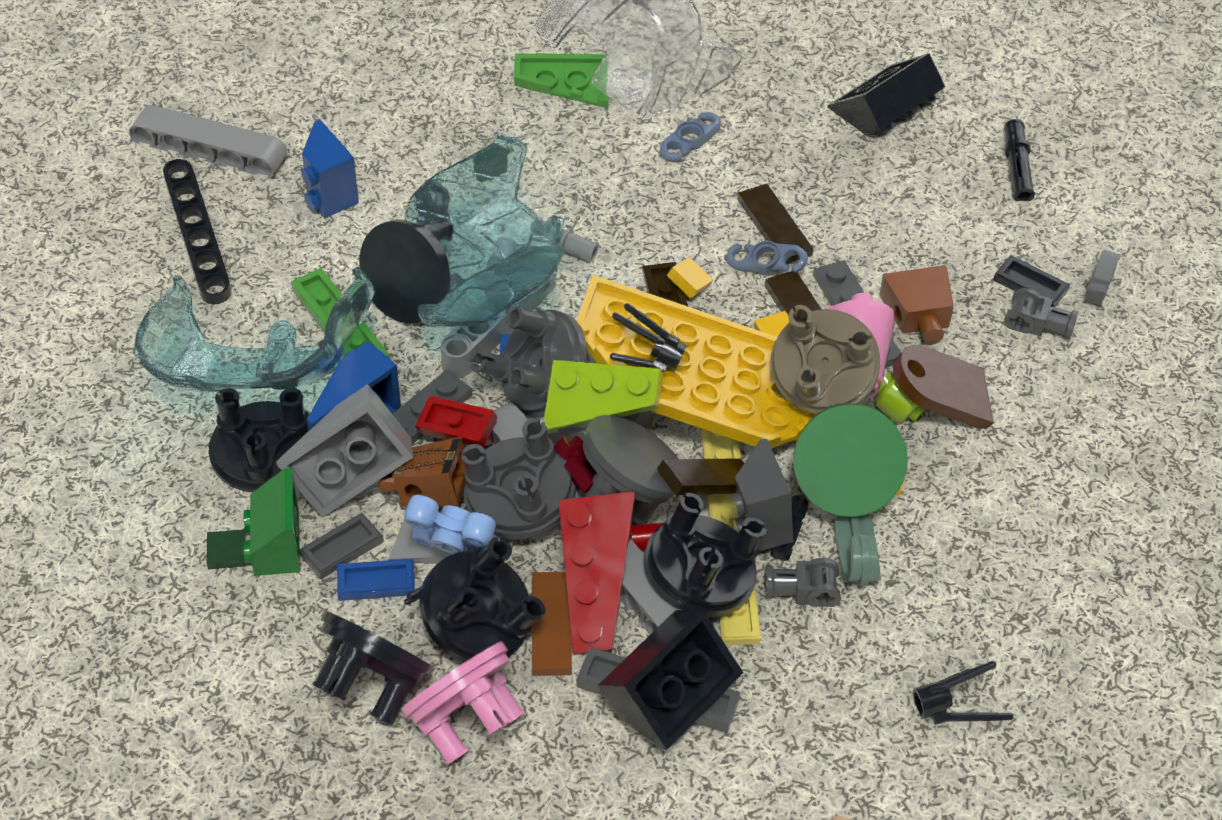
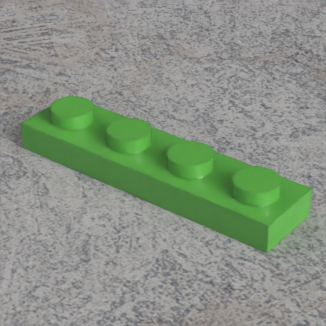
M322 268L291 281L294 294L343 357L351 350L357 349L369 341L390 358V354Z

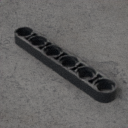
M184 159L171 160L163 167L164 180L200 296L208 304H221L231 296L230 281L193 167L190 162ZM176 172L187 173V175H185L182 178L171 177V175ZM183 194L194 195L189 200L183 201L178 199ZM191 216L201 218V220L195 223L185 222ZM198 239H206L209 241L207 244L203 246L192 245V243ZM205 262L216 264L215 267L208 270L199 268ZM218 285L224 288L219 293L212 294L207 292V289L212 286Z

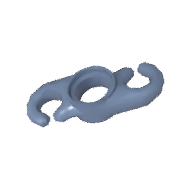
M702 112L699 118L680 123L677 129L662 141L660 146L661 156L668 161H680L682 155H687L690 150L699 149L719 131L721 125L720 118L714 113ZM700 119H701L702 121H703V120H709V121H711V122H713V123H712V124H701V123H700ZM692 133L697 135L698 138L686 139L683 135ZM671 148L680 149L681 154L670 153L668 150Z
M761 241L755 246L751 244L745 245L744 249L748 255L740 261H736L734 258L735 254L742 249V245L739 243L731 246L726 255L727 264L733 269L760 273L762 275H772L779 270L782 272L789 271L790 267L786 261L794 255L799 256V262L793 265L791 270L794 273H798L804 269L808 260L806 251L798 245L778 244L772 241ZM763 253H775V258L769 264L758 263V259Z

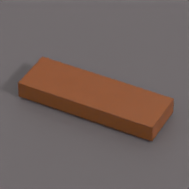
M532 572V596L539 598L545 606V614L541 615L543 618L536 621L532 626V676L572 675L571 629L565 572Z

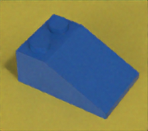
M369 341L357 349L348 352L339 361L307 418L308 431L337 404L367 384L393 414L401 407L397 364Z

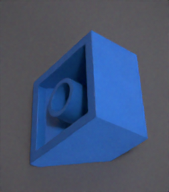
M321 119L315 121L302 152L304 168L301 169V175L307 192L304 193L307 206L311 211L317 210L325 219L359 203L354 157Z

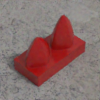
M429 395L415 427L420 434L446 440L461 437L463 444H478L484 448L492 443L491 431L496 422L497 415L491 409Z

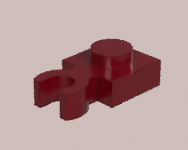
M562 436L554 445L555 450L561 457L567 460L564 466L572 475L574 484L584 493H587L593 485L592 479L597 472L586 458L581 438L574 436L569 441L566 436Z

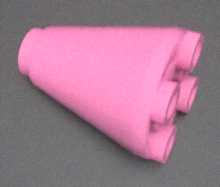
M858 293L853 295L851 300L826 307L825 309L838 310L854 316L864 323L873 334L880 353V371L873 390L867 396V398H871L878 393V388L882 383L895 325L894 310L882 302L873 300L871 294Z

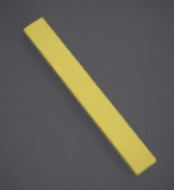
M701 428L703 459L741 458L739 441ZM731 494L707 495L709 517L717 519L734 529L733 519L738 517L732 506ZM755 587L747 602L740 609L730 614L719 616L720 636L726 645L760 644L761 635Z

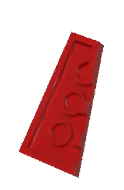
M635 491L559 500L572 650L574 655L587 654L589 647L605 652L613 651L621 588L626 567L625 561L631 533L632 514L635 506Z

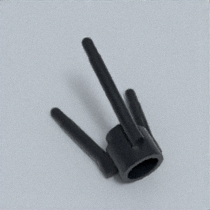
M629 303L624 305V309L658 336L616 312L612 314L614 320L655 344L650 356L656 358V360L652 361L617 353L610 354L611 360L646 368H658L663 373L666 368L675 371L687 345L679 342L680 338L668 333Z
M990 661L951 675L938 682L913 688V699L921 718L932 717L934 725L944 722L1012 720L1014 718L1012 713L946 712L947 708L953 706L949 688L996 668V662Z

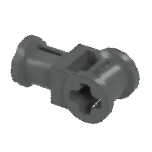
M1021 288L1016 290L1012 296L1013 306L1005 315L1004 323L1008 329L1025 334L1030 333L1042 337L1043 331L1047 330L1064 335L1065 339L1070 340L1079 311L1073 310L1069 312L1052 307L1053 299L1041 296L1032 289ZM1026 298L1029 299L1027 306L1023 305ZM1021 316L1024 317L1022 324H1019Z
M816 558L811 561H797L796 569H774L772 565H766L764 580L765 599H772L773 595L795 596L796 605L834 607L841 601V592L836 585V577L840 573L839 564L830 558ZM822 569L826 570L825 574H822Z

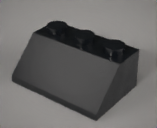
M930 53L891 64L828 104L827 108L863 134L875 132L876 135H880L893 128L891 122L896 119L900 121L915 113L913 108L917 105L921 107L937 99L935 94L946 86Z
M703 609L675 610L598 684V687L619 718L660 749L667 750L744 672Z

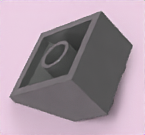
M763 439L758 442L735 476L736 493L731 494L732 506L738 517L733 519L735 531L739 533L743 521L749 517H756L765 523L763 528H767V531L758 545V551L793 542L791 492L768 439Z

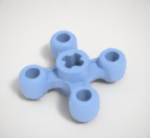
M422 495L411 497L404 514V520L413 526L411 537L415 542L428 547H436L452 554L463 552L465 547L468 548L467 552H474L480 547H485L491 539L497 537L494 535L496 522L491 517L477 512L470 513L462 508L451 505L443 506L442 512L439 513L438 503Z

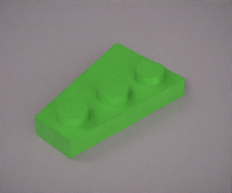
M515 53L514 86L609 109V54Z

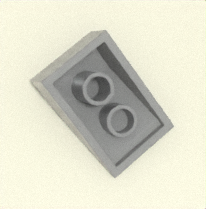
M367 384L337 404L277 460V465L281 470L292 468L295 487L319 515L324 517L412 459V438Z

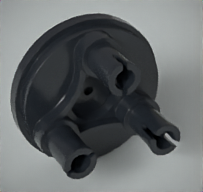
M442 217L430 223L420 222L418 224L401 219L390 220L375 226L365 237L359 255L362 283L374 305L389 318L403 323L422 321L435 314L439 308L445 306L448 300L460 297L465 292L463 280L456 275L450 276L448 259L439 241L449 239L453 235L454 228L449 219L445 221L446 218Z
M224 388L219 391L220 395H215V402L219 413L216 420L217 426L209 442L208 453L214 472L223 482L238 490L253 493L282 471L277 465V460L308 432L307 418L309 415L304 409V397L299 389L288 388L282 391L279 397L280 402L259 401L240 406L238 392L232 388Z
M685 493L684 497H680L675 512L671 513L666 522L651 535L644 551L645 572L651 585L660 596L680 610L703 609L707 617L730 614L740 609L754 590L757 579L755 559L758 555V545L765 536L767 528H763L765 523L756 517H749L743 521L738 533L729 525L717 519L699 515L704 507L703 500L696 494Z
M495 537L485 547H480L474 552H459L447 556L429 571L423 581L419 598L423 624L432 640L445 653L461 662H467L501 641L508 649L505 654L509 657L522 645L533 624L543 618L541 615L545 614L543 602L537 597H529L520 576L511 566L504 562L512 554V547L505 538H501L498 541V537Z
M325 611L321 618V621L324 623L320 632L332 638V641L326 650L329 655L312 685L345 701L361 668H368L384 676V681L387 684L370 715L392 726L407 695L413 694L423 675L428 676L432 666L369 630L336 614Z

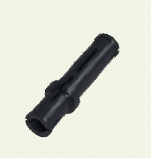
M1011 119L1005 123L1004 130L1007 143L1004 149L1005 155L1010 161L1015 201H1032L1035 197L1028 156L1031 148L1029 141L1025 137L1024 122L1020 119Z

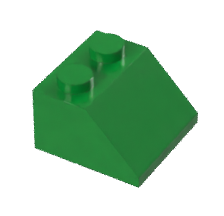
M284 468L250 494V510H244L243 512L245 533L250 532V540H244L243 542L245 563H252L254 576L300 572L299 508L292 468Z

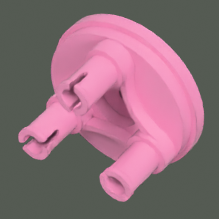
M502 641L457 667L401 708V712L406 719L411 718L424 736L429 735L447 765L469 751L449 723L450 715L456 710L470 704L489 735L501 727L504 728L525 713L505 685L507 679L500 670L510 662L505 654L508 649Z

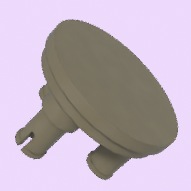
M804 305L795 306L796 312L793 309L790 310L789 323L782 329L772 348L771 371L777 389L791 405L801 411L814 415L825 410L831 404L835 406V403L860 404L873 390L880 371V353L873 334L864 323L848 313L830 309L811 311Z

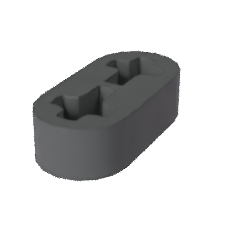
M1103 249L1090 281L1085 302L1102 306L1120 254Z

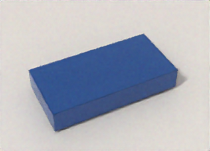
M413 559L337 564L338 601L407 596L408 593L415 590Z

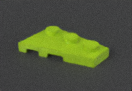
M553 360L544 414L547 434L575 425L577 427L589 425L595 417L602 415L624 417L658 409L663 378L662 370L658 368Z

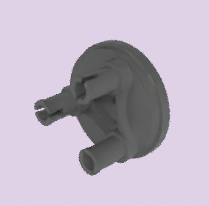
M514 305L508 310L506 316L508 327L514 330L508 338L504 352L497 355L477 349L471 355L470 362L481 365L471 364L470 368L474 372L492 375L494 379L501 381L506 396L521 412L536 417H544L553 360L586 362L585 337L580 325L567 313L551 309L532 311Z
M602 415L595 417L585 430L583 450L589 463L597 473L593 477V485L585 497L635 491L632 521L638 525L647 524L659 504L665 503L677 496L660 475L657 468L663 459L679 458L660 438L630 420L612 415Z
M538 418L530 419L524 423L522 427L524 437L500 441L486 450L481 445L471 444L462 451L464 456L461 457L466 467L464 472V498L468 512L482 513L494 519L496 522L494 535L500 538L513 540L528 539L551 530L560 523L559 500L572 499L576 496L577 486L572 480V475L564 466L567 460L557 453L553 441L547 435L545 422L542 421L540 424V419Z

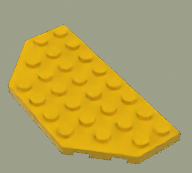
M592 275L577 323L583 331L586 349L596 363L641 367L611 360V353L652 361L656 360V358L650 356L655 345L654 343L612 318V314L616 312L658 336L624 309L626 303L641 311L668 333L680 338L679 342L687 345L675 371L668 368L665 369L658 409L649 411L755 447L760 440L768 439L771 448L797 440L804 426L815 416L791 405L781 395L775 385L771 371V353L777 339L776 336Z

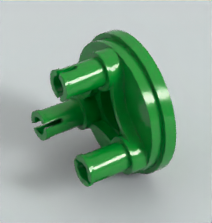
M835 403V406L831 404L825 410L815 415L804 426L798 436L793 456L797 481L808 499L824 511L848 517L872 513L886 505L896 495L904 481L908 462L904 439L896 425L886 415L872 407L852 403Z

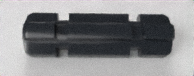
M796 495L791 497L793 542L773 547L770 552L771 557L781 561L790 559L793 551L792 548L796 543L803 524L802 520L805 518L809 503L807 499L799 498Z

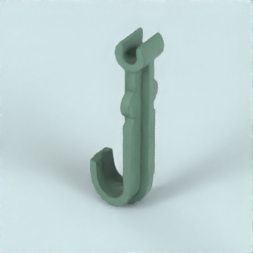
M830 513L836 517L834 528L843 580L845 582L857 581L858 586H868L869 581L881 580L872 519L868 516L871 513L852 517Z

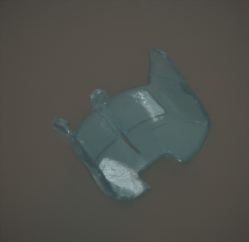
M495 134L492 144L436 173L410 197L405 212V220L418 224L420 222L430 223L438 218L445 217V221L449 219L454 228L452 237L439 241L449 263V291L439 304H422L418 306L417 311L423 324L435 328L482 324L504 313H508V310L514 305L521 307L545 291L556 280L557 267L565 253V249L559 245L564 221L561 216L552 215L544 223L534 210L517 198L522 167L528 148L515 137Z
M355 267L352 273L356 278L334 304L325 327L324 340L319 341L318 345L295 347L296 329L289 321L279 320L269 329L267 348L226 347L205 341L193 315L192 296L186 281L180 275H175L172 279L173 287L169 288L143 317L135 336L133 354L140 360L139 363L156 379L169 386L189 391L217 392L224 388H272L286 390L304 386L321 380L335 370L352 339V334L357 326L362 323L370 308L375 288L361 268Z

